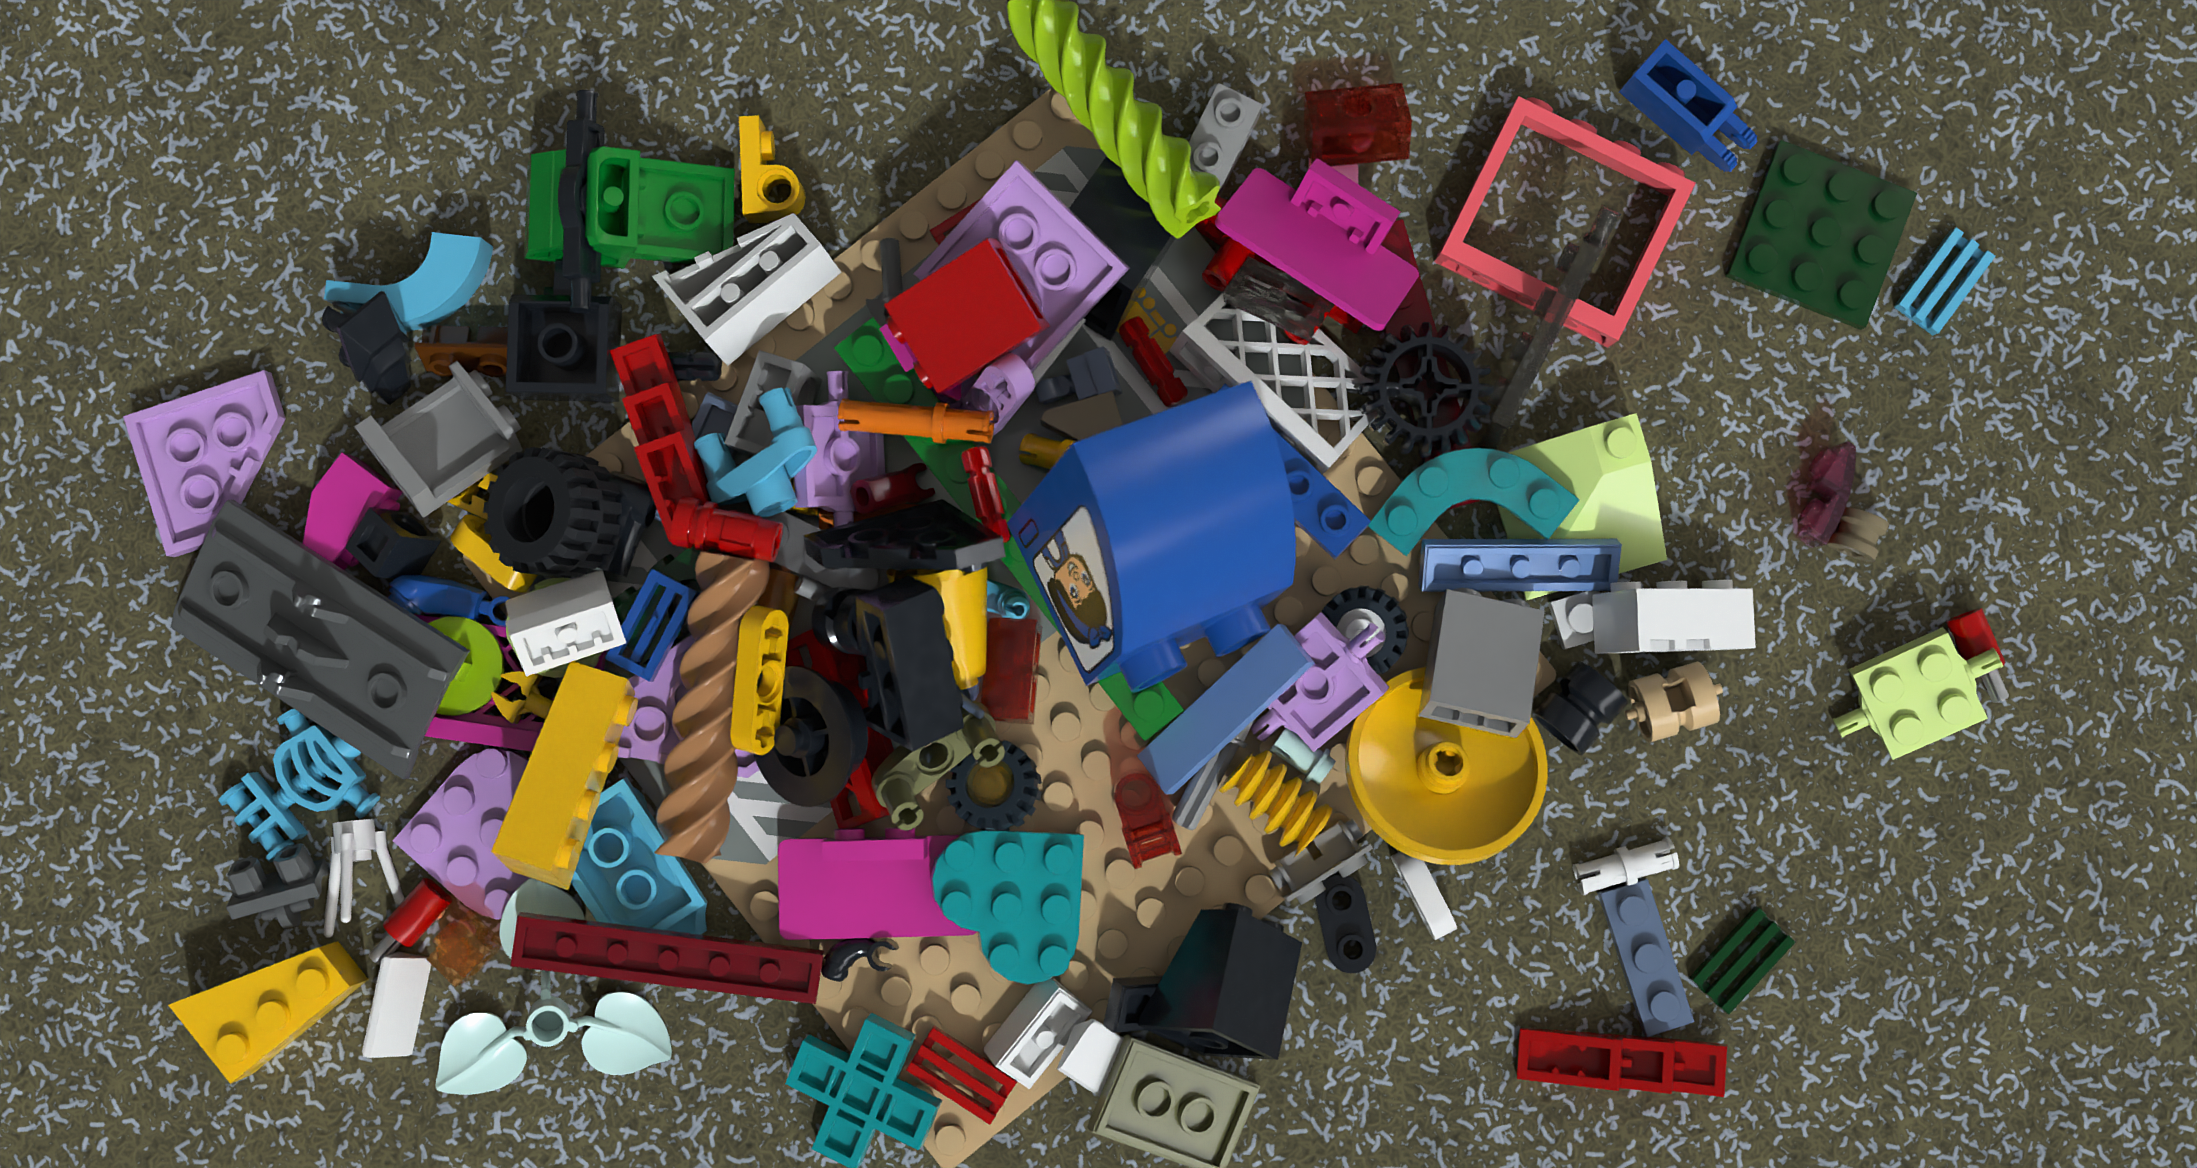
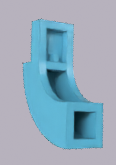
M432 232L430 248L424 262L408 278L390 285H369L326 280L324 300L330 303L342 301L348 304L349 307L358 310L376 294L383 291L397 312L406 332L423 329L448 318L473 296L486 275L492 257L493 246L481 237Z

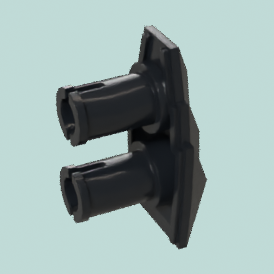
M383 291L376 294L358 310L349 307L348 304L342 301L332 302L333 307L343 313L327 306L323 312L322 323L327 330L339 334L342 343L339 350L340 362L344 366L351 368L356 381H362L370 393L376 392L387 404L391 405L411 387L408 364L412 361L407 346L410 339L393 305Z

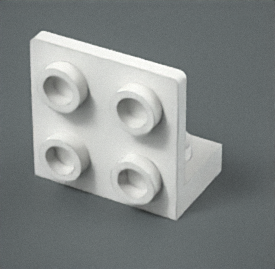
M601 570L508 599L505 602L510 619L505 622L526 676L626 644L604 573Z

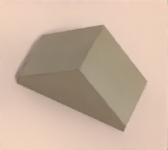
M1113 391L1046 410L1040 419L1041 426L1066 439L1077 441L1123 426Z

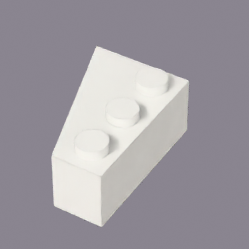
M794 213L737 238L739 244L712 256L707 251L694 257L695 264L671 275L665 270L652 276L695 330L727 366L841 273L822 244Z
M1733 580L1702 581V589H1687V581L1656 582L1657 589H1641V582L1610 583L1611 592L1592 594L1595 654L1756 648L1753 589H1733Z

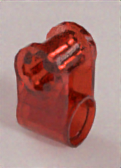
M1131 769L1120 774L1115 781L1113 793L1123 824L1121 829L1134 869L1142 868L1144 861L1169 853H1172L1174 856L1181 855L1182 851L1170 814L1165 810L1159 788L1153 777L1140 769ZM1132 780L1144 781L1150 787L1148 800L1140 806L1129 805L1122 798L1124 786ZM1153 839H1157V840H1154V841H1151V842L1142 844V843H1144V842H1147V841H1150V840H1153Z

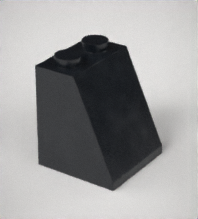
M1105 157L1069 209L1130 267L1084 317L1086 320L1084 325L1111 341L1172 245L1175 237L1167 232L1157 221L1150 208V204L1141 198L1128 184L1121 167Z
M1224 903L1222 909H1201L1141 1013L1138 1026L1203 1056L1278 1060L1302 942L1285 934L1283 925L1253 917V910L1244 905Z

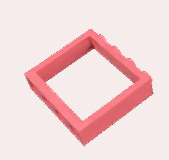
M1518 96L1509 109L1434 262L1609 348L1619 341L1696 183L1685 178L1684 171L1675 165L1666 162L1656 164L1640 156L1641 151L1628 142L1620 140L1609 141L1597 135V129L1585 121L1579 119H1571L1569 121L1554 114L1553 108L1540 99L1533 97L1524 99ZM1521 124L1669 197L1611 315L1463 242Z

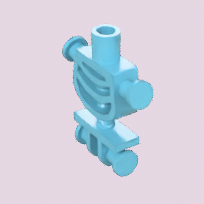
M294 708L277 718L279 725L285 724L292 735V738L282 743L276 749L273 757L276 777L281 785V789L275 793L259 772H252L241 778L243 782L231 787L218 799L222 806L228 804L237 816L234 818V822L239 827L248 822L251 824L254 830L248 835V838L253 844L260 842L268 852L266 856L268 862H273L277 852L286 847L293 846L294 842L292 840L302 839L308 834V831L288 809L295 802L315 812L337 809L346 801L356 809L355 816L361 819L370 812L380 799L376 792L370 795L359 786L365 779L366 774L354 759L362 752L339 737H334L330 731L320 725L310 727L304 714ZM291 759L299 773L295 777L292 771ZM328 776L340 782L342 785L340 787H336L335 785L326 781L324 778ZM247 787L256 797L254 801L244 792ZM313 788L331 798L323 802L312 798L307 792ZM266 809L271 816L263 822L258 814ZM280 826L290 839L285 841L275 828Z

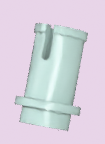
M1287 728L1283 730L1269 750L1306 776L1304 778L1306 783L1312 780L1319 785L1336 762L1329 756L1331 752L1329 749L1326 748L1323 752L1318 748L1313 752L1298 734Z

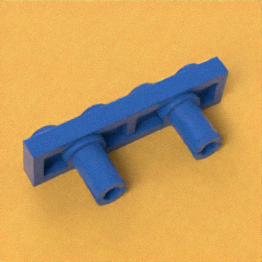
M1225 383L1217 392L1230 387ZM1273 429L1288 479L1294 522L1335 560L1370 525L1371 520Z

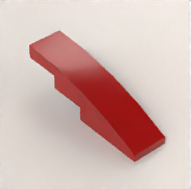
M660 333L612 349L610 353L627 396L622 398L639 444V446L634 447L667 538L671 542V524L679 499L682 496L702 500L703 505L706 501L711 502L705 487L707 478L698 451L694 447V442L696 441L694 431Z
M1520 1028L1517 1079L1619 1091L1620 1088L1665 1094H1672V1091L1725 1097L1728 1044L1661 1037Z

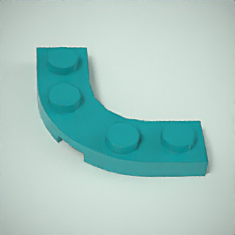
M1462 449L1440 455L1414 470L1393 492L1371 520L1368 528L1404 556H1407L1434 521L1452 505L1468 500L1491 501L1507 509L1548 540L1580 499L1542 470L1516 455L1494 449Z

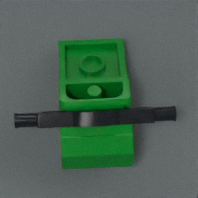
M579 90L576 92V119L567 122L566 149L531 154L527 163L524 259L553 262L555 260L563 261V276L571 280L569 310L574 313L592 312L591 285L592 283L600 282L601 266L624 269L630 258L693 265L696 263L694 257L707 251L713 256L733 247L735 169L641 158L640 151L605 147L604 127L596 123L598 93H595V91Z

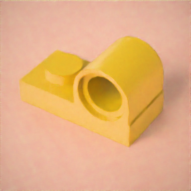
M759 115L739 116L743 215L750 224L777 221L792 213L797 216L803 209L806 198L800 181L794 172L785 166L767 165V161L775 160L773 131H766ZM788 184L792 187L790 196L784 202L772 203L768 200L769 192L774 186Z

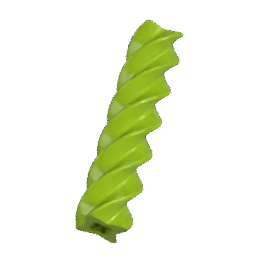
M1009 0L1007 3L1008 20L1018 45L1032 60L1039 64L1045 79L1054 90L1066 98L1072 113L1080 123L1093 132L1100 149L1111 161L1121 167L1128 184L1141 198L1150 204L1153 214L1163 228L1178 239L1198 222L1217 215L1221 211V207L1215 203V198L1220 189L1219 179L1214 174L1191 169V146L1186 139L1162 134V109L1158 104L1134 99V74L1129 69L1111 67L1106 64V40L1102 35L1079 31L1078 5L1073 1Z

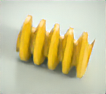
M1265 750L1253 756L1252 751L1220 786L1219 791L1223 794L1237 787L1239 791L1234 804L1238 807L1251 800L1254 804L1249 818L1254 820L1267 814L1269 818L1264 831L1268 834L1279 827L1283 828L1284 831L1279 845L1284 847L1296 840L1299 845L1294 855L1295 857L1313 841L1327 824L1332 813V807L1326 803L1313 810L1317 799V794L1313 790L1297 796L1302 780L1296 776L1283 783L1287 767L1280 763L1268 770L1272 753Z

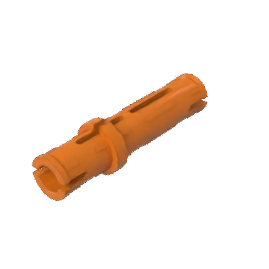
M843 398L838 410V419H844V421L838 423L840 431L845 432L860 431L930 437L934 443L943 444L946 443L947 439L978 441L990 444L994 433V422H990V420H994L992 410L950 408L948 403L937 402L935 407L856 401Z

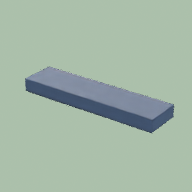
M1422 539L1418 586L1422 592H1445L1446 589L1454 590L1456 588H1469L1478 592L1611 591L1610 583L1618 581L1622 544L1617 539Z
M1277 624L1145 747L1137 757L1165 794H1174L1312 667L1315 662L1285 625Z

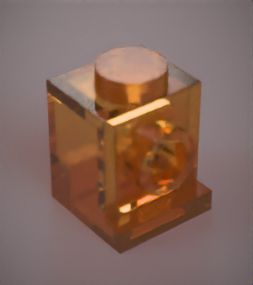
M469 910L458 922L456 920L452 921L434 938L433 943L436 949L426 960L454 987H457L472 980L503 946L500 938Z

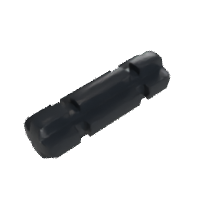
M667 352L677 380L695 381L696 379H701V381H716L722 375V359L718 355L705 352H697L696 354H691V352Z

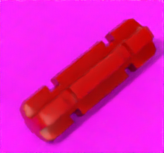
M1139 316L1133 317L1119 327V335L1127 347L1132 346L1134 349L1132 355L1151 385H1157L1159 388L1157 394L1164 405L1172 407L1187 397L1188 390L1180 377H1174L1175 369L1155 338H1149L1150 330L1143 319Z
M986 446L969 448L962 452L961 457L965 472L970 473L971 478H968L967 481L976 517L982 521L983 525L1002 536L1005 543L1009 541L1010 533L1007 521L1001 517L1004 509L994 472L990 473L989 468L993 466L989 450Z

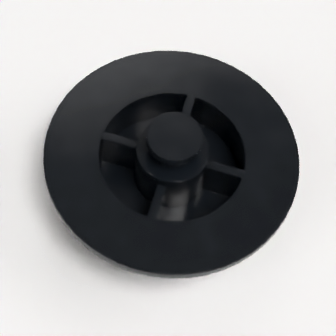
M785 667L780 726L774 733L775 745L767 754H754V758L767 783L786 801L802 807H815L825 804L838 796L846 786L850 775L859 768L864 760L868 746V727L863 709L854 694L841 683L828 680L817 671L808 667Z

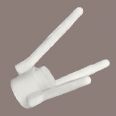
M374 819L333 823V837H331L332 856L323 932L324 936L328 938L332 937L334 933L339 889L341 921L347 923L351 920L353 862L372 860L371 850H376L395 903L400 905L405 899L387 848L386 831L375 832Z

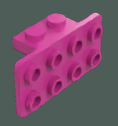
M1318 158L1309 167L1297 190L1264 169H1254L1215 219V225L1219 230L1373 330L1380 331L1384 329L1419 277V272L1413 265L1381 245L1401 212Z
M898 827L885 828V836L865 837L864 828L834 829V838L783 840L778 846L780 935L786 940L974 935L977 931L961 928L953 921L947 919L932 896L930 876L934 860L943 851L947 843L959 836H915V828L905 831Z

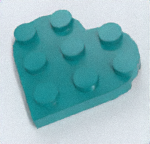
M976 830L964 832L958 835L959 837L947 843L943 851L936 856L930 876L932 896L943 915L961 928L977 931L980 951L985 956L990 967L1007 980L1032 984L1044 982L1053 976L1063 974L1067 970L1071 958L1074 956L1079 937L1084 835L1077 833Z

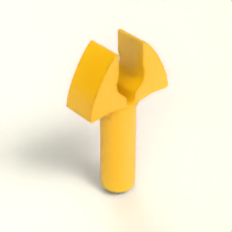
M524 671L501 674L500 677L517 683L521 687L522 694L526 696V700L518 699L511 702L507 697L491 692L492 698L501 714L513 724L519 723L522 714L530 712L546 720L553 701L540 694L537 685L543 676L536 673L526 676Z

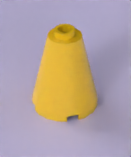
M987 567L971 572L941 569H910L903 571L888 569L886 571L888 583L909 575L937 588L945 607L942 618L946 638L951 643L954 652V660L951 663L955 683L960 690L977 685L979 682L978 677L986 672Z

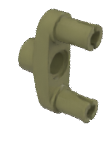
M972 701L984 710L985 715L981 719L976 718L965 708L961 707L965 728L914 752L899 745L876 769L871 780L872 789L879 803L887 808L893 823H896L899 829L911 830L922 822L924 814L915 795L946 774L971 752L975 760L983 767H992L1003 759L1005 748L995 733V721L985 705Z

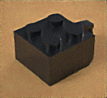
M555 260L554 286L545 287L544 295H511L508 312L506 392L521 400L619 402L620 377L610 350L621 347L622 305L611 296H591L592 312L574 313L570 311L571 280L563 276V261Z

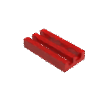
M935 1025L906 1069L907 1072L989 1125L1017 1083L1015 1079L997 1068L991 1061ZM934 1043H939L1001 1083L1002 1086L997 1092L931 1049ZM924 1059L991 1101L989 1107L922 1065Z

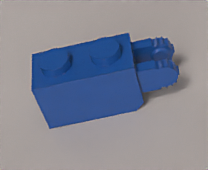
M1666 39L1619 91L1620 94L1688 153L1693 155L1698 151L1724 172H1731L1736 167L1737 158L1735 154L1713 136L1717 129L1743 149L1751 150L1758 142L1755 132L1733 113L1738 107L1734 98Z

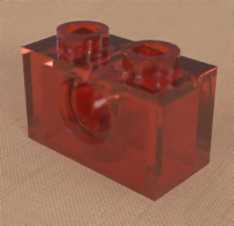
M1402 83L1305 92L1304 133L1311 165L1316 158L1329 166L1409 159L1412 119Z

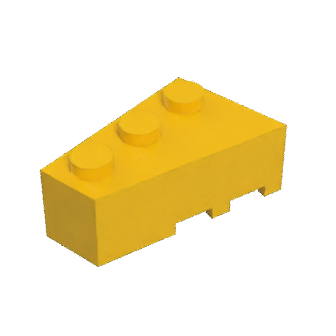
M339 941L184 998L168 1006L231 1084L255 1073L369 979Z

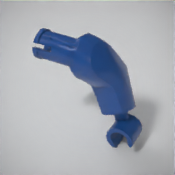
M401 575L389 583L391 585L389 589L391 595L388 599L412 614L417 613L421 615L422 612L425 614H441L451 617H464L477 622L484 620L485 615H487L494 624L506 627L505 621L496 618L495 610L500 604L511 599L507 596H500L489 601L487 591L453 580L425 575Z

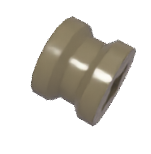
M1845 507L1839 520L1840 526L1838 531L1831 535L1827 546L1857 560L1875 562L1879 553L1876 547L1879 537L1887 533L1889 523L1872 513Z

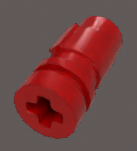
M682 496L673 515L670 540L672 545L692 548L695 545V549L698 551L707 552L709 548L725 554L774 562L782 540L783 525L780 522L763 519L762 516L735 510L719 509L718 503L706 501L703 505L701 499Z

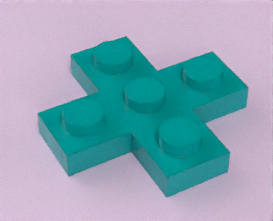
M871 1013L864 1021L851 1055L810 1034L802 1041L785 1084L829 1106L812 1150L848 1168H859L875 1131L878 1130L919 1151L925 1143L943 1100L898 1078L916 1034Z

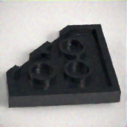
M944 499L803 535L806 554L823 568L828 569L879 568L899 571L941 569L971 572L984 569L988 566V561L1006 557L1002 536Z

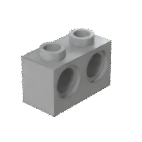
M759 350L724 443L747 458H751L772 445L771 441L774 437L763 406L759 402L760 396L776 388H790L795 406L814 405L823 379L805 364Z

